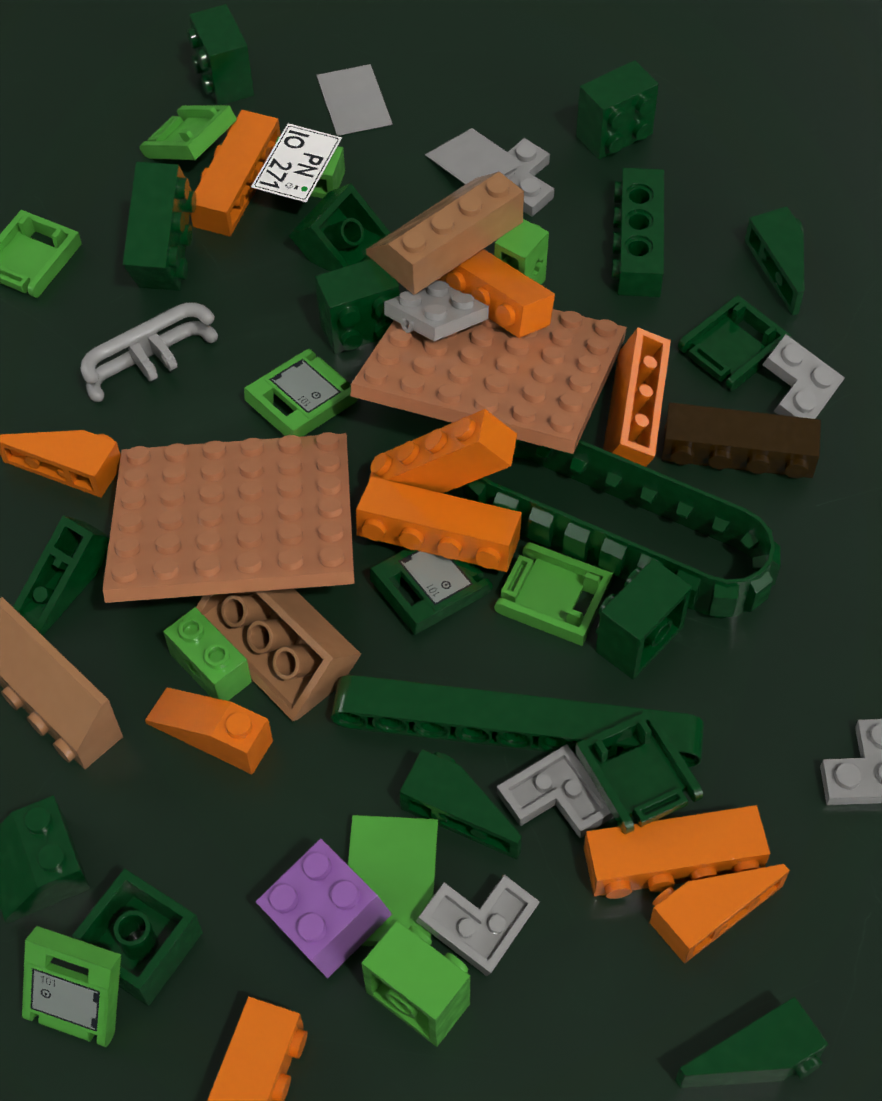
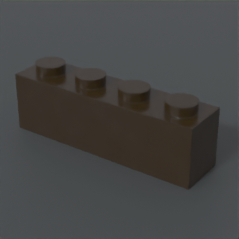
M669 402L662 461L674 462L680 465L711 466L716 469L746 470L756 474L772 473L788 475L792 478H813L820 454L821 420Z

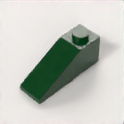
M786 206L750 217L745 243L791 315L794 316L799 314L805 291L804 230L801 221L795 218Z
M62 516L13 606L42 636L97 575L107 556L110 536L87 522Z
M422 749L400 790L401 810L422 819H438V826L517 860L521 853V834L460 765L456 764L454 759L441 752L432 754Z
M793 997L680 1067L675 1081L680 1088L784 1081L795 1073L802 1079L823 1064L820 1057L829 1044L796 997Z

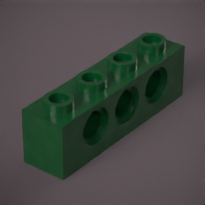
M623 168L622 181L615 182L614 202L620 203V207H614L613 228H619V233L613 234L612 254H619V259H613L612 281H618V295L660 297L664 275V169Z

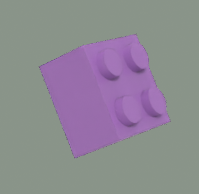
M322 839L315 843L256 901L327 978L392 915L379 896Z

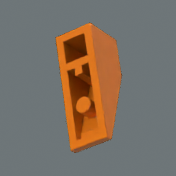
M85 430L0 435V455L4 463L102 498L119 471L121 454L118 444L105 434L96 435Z
M168 687L145 719L146 724L251 775L273 742L267 718L231 701Z
M784 864L687 881L677 890L669 887L653 901L654 908L650 924L685 964L782 888L790 870Z

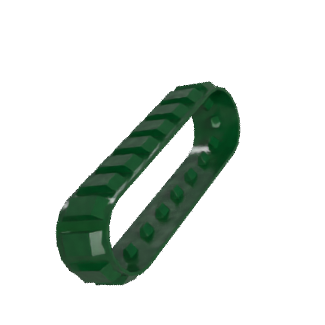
M516 439L513 457L529 460L735 547L751 558L752 570L758 572L746 578L729 580L711 576L494 483L486 477L460 487L463 489L464 499L522 512L520 535L562 552L569 557L611 572L615 577L627 580L636 568L643 569L652 559H655L692 586L688 608L702 614L721 618L738 616L744 612H752L768 599L771 587L775 585L780 570V545L773 540V530L756 514L746 508L582 440H579L574 454Z

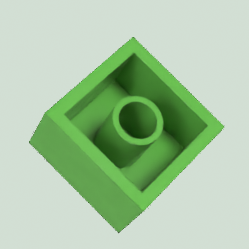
M396 920L362 962L366 993L437 1047L470 1005V975L467 973L469 970L455 955L446 953L444 956L430 946L432 941L422 930L413 925L406 928Z

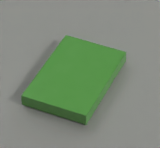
M352 815L348 866L379 896L392 913L361 946H376L396 920L406 928H409L411 925L416 926L431 939V933L418 924L416 919L434 896L438 819Z

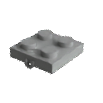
M435 281L415 295L405 291L400 296L384 301V315L401 323L406 333L414 330L432 341H437L488 320L489 306L474 299L470 294L462 293L450 287L444 281Z

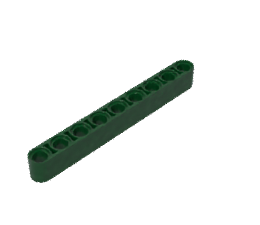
M346 675L338 679L331 719L335 724L349 729L552 753L567 744L576 755V743L650 709ZM652 710L687 766L691 768L700 765L702 762L703 720L700 717L687 713ZM633 735L607 747V759H613L642 744L638 737Z

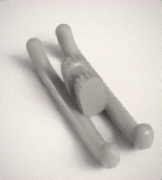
M195 302L183 303L90 350L81 361L80 371L87 382L86 390L91 400L101 402L104 399V392L101 389L102 382L134 364L139 367L149 381L158 377L157 370L148 358L154 354L168 370L171 371L177 368V361L168 347L189 336L198 335L208 343L216 342L218 334L210 326L214 321L212 311L206 306ZM187 317H196L200 320L189 321L161 335L157 334L162 329ZM128 347V352L95 369L97 363Z

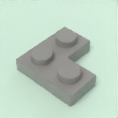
M524 138L508 151L509 154L524 164L504 176L524 191L523 212L532 217L554 198V188L535 177L537 173L549 164L550 153Z
M785 334L762 364L791 386L788 393L774 410L778 415L816 419L845 379L787 334Z
M882 719L857 721L855 731L860 758L823 759L820 769L826 805L882 803Z
M567 744L497 786V795L519 826H522L554 805L557 806L579 838L585 836L586 831H592L614 818L584 766Z
M504 875L478 909L444 882L416 919V922L480 972L488 976L540 901Z

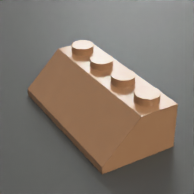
M501 172L475 178L367 248L366 254L409 292L415 295L523 222L524 191Z
M295 589L203 595L196 606L247 659L251 679L292 721L299 720L335 691L338 679L349 674L361 655Z
M1 597L0 686L3 688L1 694L15 710L23 707L30 714L26 718L41 736L48 732L56 740L53 743L54 748L68 763L75 759L84 769L88 768L123 738L109 699Z

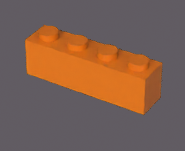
M246 110L240 111L237 120L228 128L227 136L222 145L219 144L216 147L214 159L209 168H205L202 172L201 181L195 190L196 209L194 213L190 212L193 227L231 237L256 191L251 186L273 150L278 136H281L279 118Z
M482 249L436 280L444 281L450 287L462 293L470 294L474 299L488 305V318L518 338L550 326L555 293L485 249Z
M637 328L618 352L603 449L647 467L654 459L656 453L671 340Z
M483 409L375 456L370 467V478L372 476L439 493H446L511 467L517 433L488 410Z
M372 476L356 508L357 536L442 556L447 559L479 565L487 569L507 572L520 539L522 512Z
M757 805L657 820L643 827L634 824V831L628 834H624L619 826L586 831L584 853L594 897L606 895L609 899L623 898L634 890L649 888L651 892H662L669 887H674L678 883L764 868L770 856Z
M248 997L207 1101H284L291 1082V1076L287 1075L288 1068L293 1057L300 1058L308 1032L303 1030L304 1025L301 1014Z

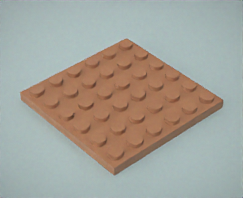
M553 309L550 326L520 338L488 318V320L437 341H432L414 330L406 333L401 323L393 320L351 383L350 396L451 423L486 409L516 432L517 440L574 454L624 342L627 327L617 325L611 320H596L581 316L574 311L563 312Z
M326 432L320 435L300 437L287 435L282 438L273 439L248 438L244 441H210L205 444L191 445L175 443L164 447L147 448L136 446L131 449L121 450L103 582L105 603L355 584L346 433L335 434Z

